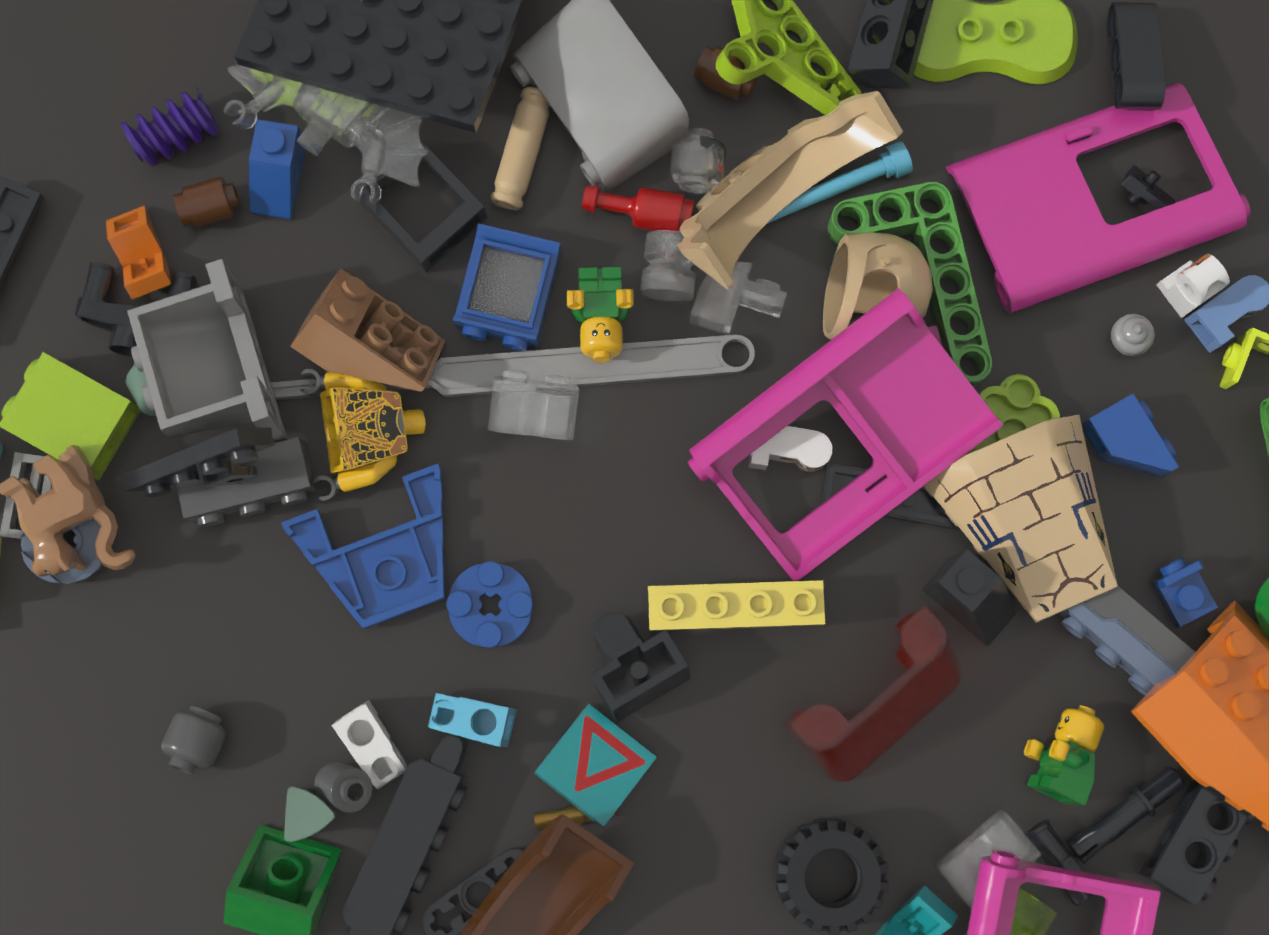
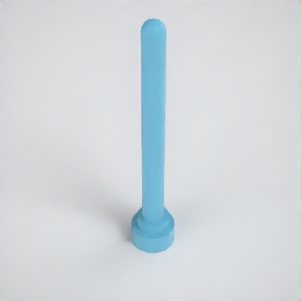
M902 141L884 148L883 153L878 155L877 160L809 188L768 223L882 175H885L887 178L893 175L895 178H899L913 172V164L906 146Z

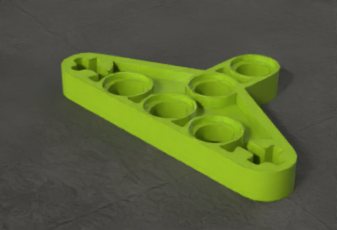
M731 0L740 37L729 42L716 59V70L725 81L739 85L765 74L824 115L833 111L840 101L862 94L793 0H771L777 6L778 11L769 9L762 0ZM786 30L795 32L801 38L802 43H796L791 40ZM758 43H764L769 46L774 56L764 54L759 49ZM728 56L739 58L744 63L745 69L742 70L734 67ZM810 62L820 65L824 69L826 76L817 74L812 69ZM831 83L832 86L827 91H825L824 89L828 87Z

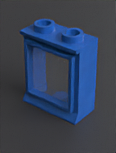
M478 223L457 310L453 317L456 328L462 330L461 335L468 339L482 342L486 341L487 336L503 340V346L518 351H526L528 346L538 348L562 256L561 244Z

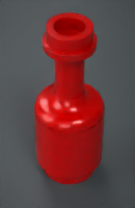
M596 184L594 186L586 185L582 210L590 211L591 214H595L596 209L628 214L632 217L633 226L637 229L677 236L684 220L692 217L694 200L685 199V194L642 187L638 190L636 196L626 197L600 192V185Z

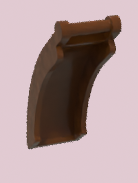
M560 814L532 841L505 872L478 907L460 935H578L607 903L615 899L634 862L564 814Z

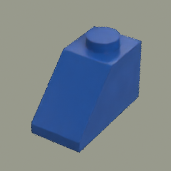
M257 119L249 155V201L251 214L292 221L307 147V140L299 126Z

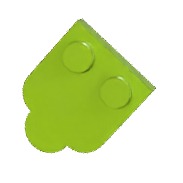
M1011 375L1003 380L1000 386H991L984 389L979 394L1003 426L967 454L1043 421L1060 418L1057 406L1050 399L1040 396L1038 385L1026 375Z

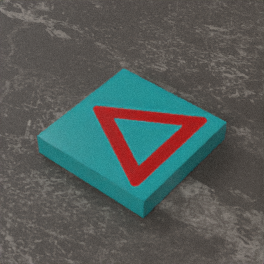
M588 703L534 774L603 828L657 757Z

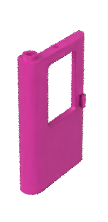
M898 288L689 449L693 458L688 461V464L702 482L710 478L720 488L793 581H799L951 466L952 463L959 460L1000 429L1003 424L986 405L925 325L924 319L911 301ZM826 400L831 403L872 456V466L790 529L780 532L775 529L734 477L733 468L816 403Z

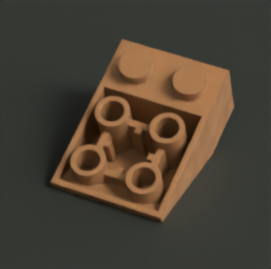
M340 269L315 301L290 347L326 371L422 392L426 387L446 340L437 335L432 328L421 324L402 311L397 304L386 300L367 287L361 279L351 276L343 269Z

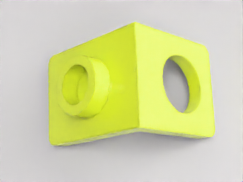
M1251 328L1238 336L1236 343L1232 342L1229 345L1222 360V365L1226 367L1220 383L1221 388L1227 389L1238 383L1251 348L1269 355V346L1264 344H1269V334Z

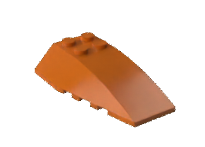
M1233 601L1206 629L1211 636L1175 675L1157 683L1133 708L1131 713L1194 780L1204 787L1212 786L1226 796L1224 801L1239 811L1245 809L1262 821V827L1269 831V637L1236 601Z

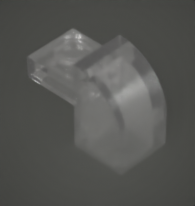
M737 262L733 271L734 285L729 290L709 275L703 280L691 311L690 323L721 334L730 335L739 305L779 318L787 292L780 291V285L770 280L761 278L757 279L756 282L748 280L752 264Z

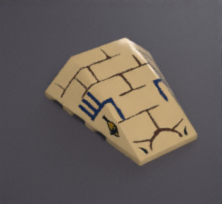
M1080 415L1043 421L967 454L952 463L951 466L923 486L930 496H933L945 510V514L954 525L958 526L971 541L979 555L984 560L986 559L999 577L1002 578L1004 585L1036 623L1118 587Z

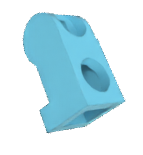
M436 693L428 727L498 747H509L517 709L464 697L458 698Z

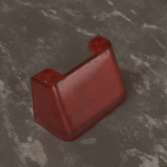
M926 606L908 612L894 625L900 634V644L898 650L892 656L906 672L849 723L835 708L822 704L814 705L804 713L797 710L782 724L819 768L831 779L844 782L857 777L958 686L961 678L959 663L944 627Z

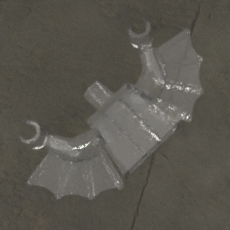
M235 65L228 67V73L254 97L247 104L239 100H231L226 104L224 108L225 114L236 116L242 111L240 118L235 120L232 125L241 129H249L256 123L257 112L260 110L266 112L280 105L291 106L308 123L297 139V142L310 153L318 156L330 137L347 148L355 145L361 151V172L364 176L363 179H358L352 184L351 196L353 200L359 202L362 197V189L364 186L369 185L371 188L369 202L373 204L378 202L382 191L375 181L376 177L381 174L414 187L420 185L418 167L424 155L428 153L427 148H424L421 144L419 137L421 117L244 66Z

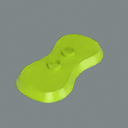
M934 0L914 75L930 82H946L973 73L993 72L1029 84L1040 85L1054 82L1064 77L1071 70L1075 62L1078 48V32L1075 18L1070 8L1061 0H1004L993 3L972 0Z

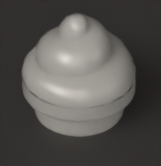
M1138 314L1124 315L1115 322L1111 330V340L1114 347L1120 353L1127 356H1139L1150 349L1155 338L1154 327L1150 321Z

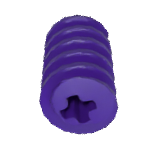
M197 86L198 99L194 100L184 91L181 93L183 103L181 107L176 105L171 99L166 100L168 113L165 115L155 106L152 107L153 121L151 122L147 121L141 114L136 115L138 128L135 130L125 121L121 122L126 138L142 162L144 159L151 166H157L159 164L158 151L168 160L173 158L172 144L176 145L183 152L189 150L188 136L198 145L203 143L202 129H205L213 137L219 135L216 120Z

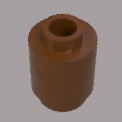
M707 46L698 60L694 77L702 81V86L739 101L743 94L750 96L758 77L739 85L725 81L716 70L715 64L723 48L718 46L716 49ZM728 56L734 67L742 70L745 69L744 63L739 58Z
M222 176L183 187L181 193L174 195L175 206L184 227L194 224L198 228L235 217V207L241 206L234 183H226Z

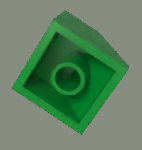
M259 824L226 890L223 924L259 935H314L327 903L342 849L307 838L287 842L284 838V831Z

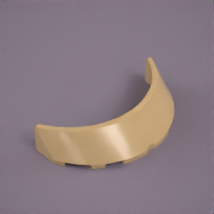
M874 91L858 94L840 101L839 105L830 113L822 117L802 121L787 130L788 134L780 141L769 146H763L734 168L696 204L699 212L682 223L679 230L684 238L682 242L677 244L682 254L729 290L734 285L733 271L740 255L756 234L772 218L802 193L834 171L873 149L897 139L903 133L880 92Z

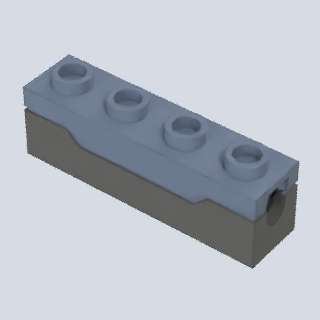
M1119 586L1059 613L1064 618L1061 622L1062 625L1070 633L1079 639H1082L1084 636L1097 646L1095 650L1097 656L1113 668L1119 665L1131 675L1128 682L1143 695H1146L1157 683L1175 675L1195 653L1193 649Z

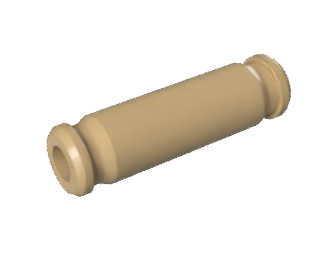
M526 87L521 91L522 100L517 105L494 182L495 191L490 196L493 204L508 210L516 211L523 206L522 197L527 192L549 117L548 109L550 105L539 89L535 87Z

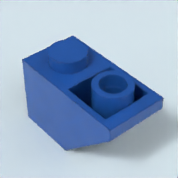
M1134 393L1082 423L1083 433L1101 462L1158 477L1179 467L1175 461L1177 456L1174 447L1166 437H1160L1152 424L1154 418L1151 410L1144 401L1137 400Z

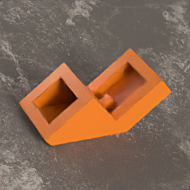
M145 205L106 220L107 240L123 267L124 287L130 298L133 300L171 285L169 264Z

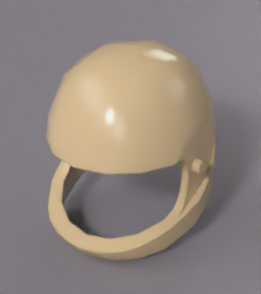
M856 232L845 234L838 244L829 272L823 308L824 335L832 340L848 327L853 313H867L898 288L911 301L922 318L926 316L933 291L932 274L918 247L906 239L889 233Z

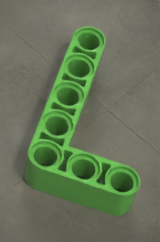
M927 182L839 202L834 207L827 225L828 235L837 245L845 234L856 232L889 233L896 236L913 233L915 245L922 252L931 270L933 291L930 307L935 326H938L942 347L960 370V359L970 358L977 363L979 369L977 376L966 375L961 370L973 388L976 387L990 373L992 358L949 190L938 182ZM920 200H934L939 206V212L928 213L924 211L920 205ZM884 207L894 209L899 216V220L896 222L885 221L881 218L879 209ZM842 216L853 217L858 223V229L854 231L844 230L840 227L838 218ZM933 238L944 240L948 244L949 252L946 254L935 252L931 248L930 240ZM940 279H953L959 287V293L948 294L944 292L940 286ZM950 319H963L969 327V333L966 335L956 334L950 327Z

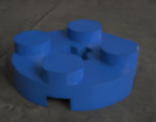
M492 561L471 566L462 572L454 581L446 603L450 622L455 631L467 642L486 648L507 646L519 639L531 623L534 607L531 588L523 576L508 565ZM496 594L499 595L502 600L498 603V607L502 611L497 616L492 613L483 616L480 612V609L483 607V603L480 601L484 595L491 598Z

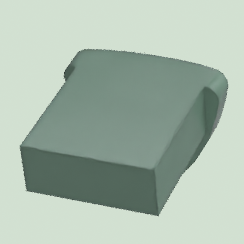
M295 786L288 788L284 838L287 842L307 838L325 828L336 818V812L329 804L315 794V790L302 789Z

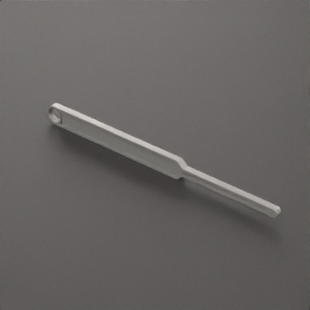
M736 334L623 343L620 355L610 359L607 363L594 362L593 359L584 356L580 347L440 358L436 362L425 388H432L445 398L741 374L751 367L755 357V350L748 338ZM739 342L746 346L749 351V359L743 366L732 367L725 363L722 351L727 344ZM317 379L271 382L276 400L309 398L311 396L304 394L300 389L309 390L314 388ZM385 384L388 391L409 390Z

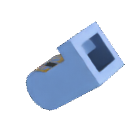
M1256 275L1243 277L1188 316L1184 321L1207 351L1211 353L1234 337V334L1228 328L1229 325L1239 318H1249L1269 304V284L1262 277Z

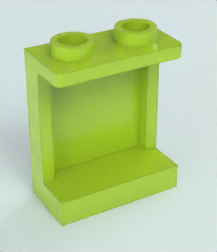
M43 352L40 358L31 362L24 374L25 382L18 394L12 396L4 405L0 427L60 460L58 456L63 454L67 450L66 448L71 445L79 446L92 467L94 479L99 481L139 415L140 410L137 404Z

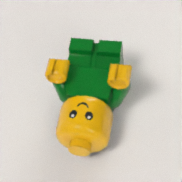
M598 267L579 268V290H567V306L571 309L576 320L582 323L580 328V349L584 356L593 359L596 363L609 362L610 359L620 355L623 349V329L620 322L626 319L631 307L634 305L633 289H622L621 267H602V269H598Z
M1081 705L1078 709L1070 708L1064 710L1055 731L1056 740H1053L1047 750H1043L1044 744L1038 740L1029 739L1027 741L1024 755L1040 762L1037 774L1031 775L1029 778L1028 787L1062 804L1086 805L1094 783L1095 753L1093 752L1096 751L1104 731V724L1095 716V710Z

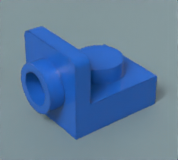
M1183 557L1161 567L1160 571L1163 576L1151 582L1175 628L1182 627L1218 608L1198 572L1204 568L1200 560L1186 563Z

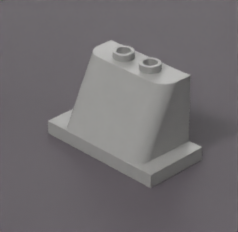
M223 259L206 264L211 284L127 311L137 346L131 347L132 356L137 369L140 372L144 371L148 384L142 387L143 396L149 410H155L160 430L167 437L253 423L257 428H271L274 443L288 440L244 291Z

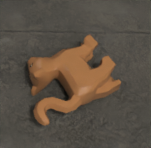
M71 445L66 448L67 450L58 456L60 461L48 454L33 463L35 471L38 474L47 475L52 483V489L43 495H40L26 478L19 480L15 476H11L0 483V494L6 498H12L16 503L20 527L33 544L34 561L32 571L39 577L59 575L73 568L79 571L87 568L86 563L77 551L63 539V533L89 520H95L100 524V530L94 544L97 559L103 566L119 570L133 563L136 557L134 550L129 549L116 553L112 549L118 524L114 513L105 505L104 497L96 486L92 467L79 446Z

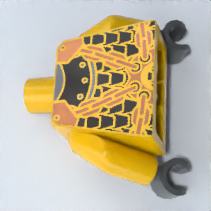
M305 369L301 372L303 377L315 376L317 379L314 388L309 390L300 389V391L311 397L320 395L331 473H338V477L332 474H323L314 479L313 483L327 480L331 484L330 494L317 497L322 501L337 496L340 489L343 492H349L375 484L395 467L397 455L407 452L406 436L423 434L425 431L426 422L423 411L421 409L402 410L399 392L388 391L383 383L329 371L325 376L314 369Z

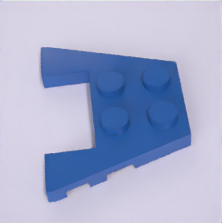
M438 463L402 477L416 514V519L334 550L322 514L318 509L281 522L288 536L293 539L304 556L317 569L335 595L363 629L373 627L446 599L442 470Z

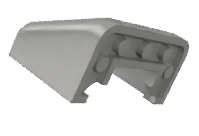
M571 0L512 55L514 63L510 65V68L518 82L523 87L529 84L531 87L539 89L582 150L585 162L580 165L583 174L592 186L599 183L605 193H608L688 139L689 116L683 103L610 0Z

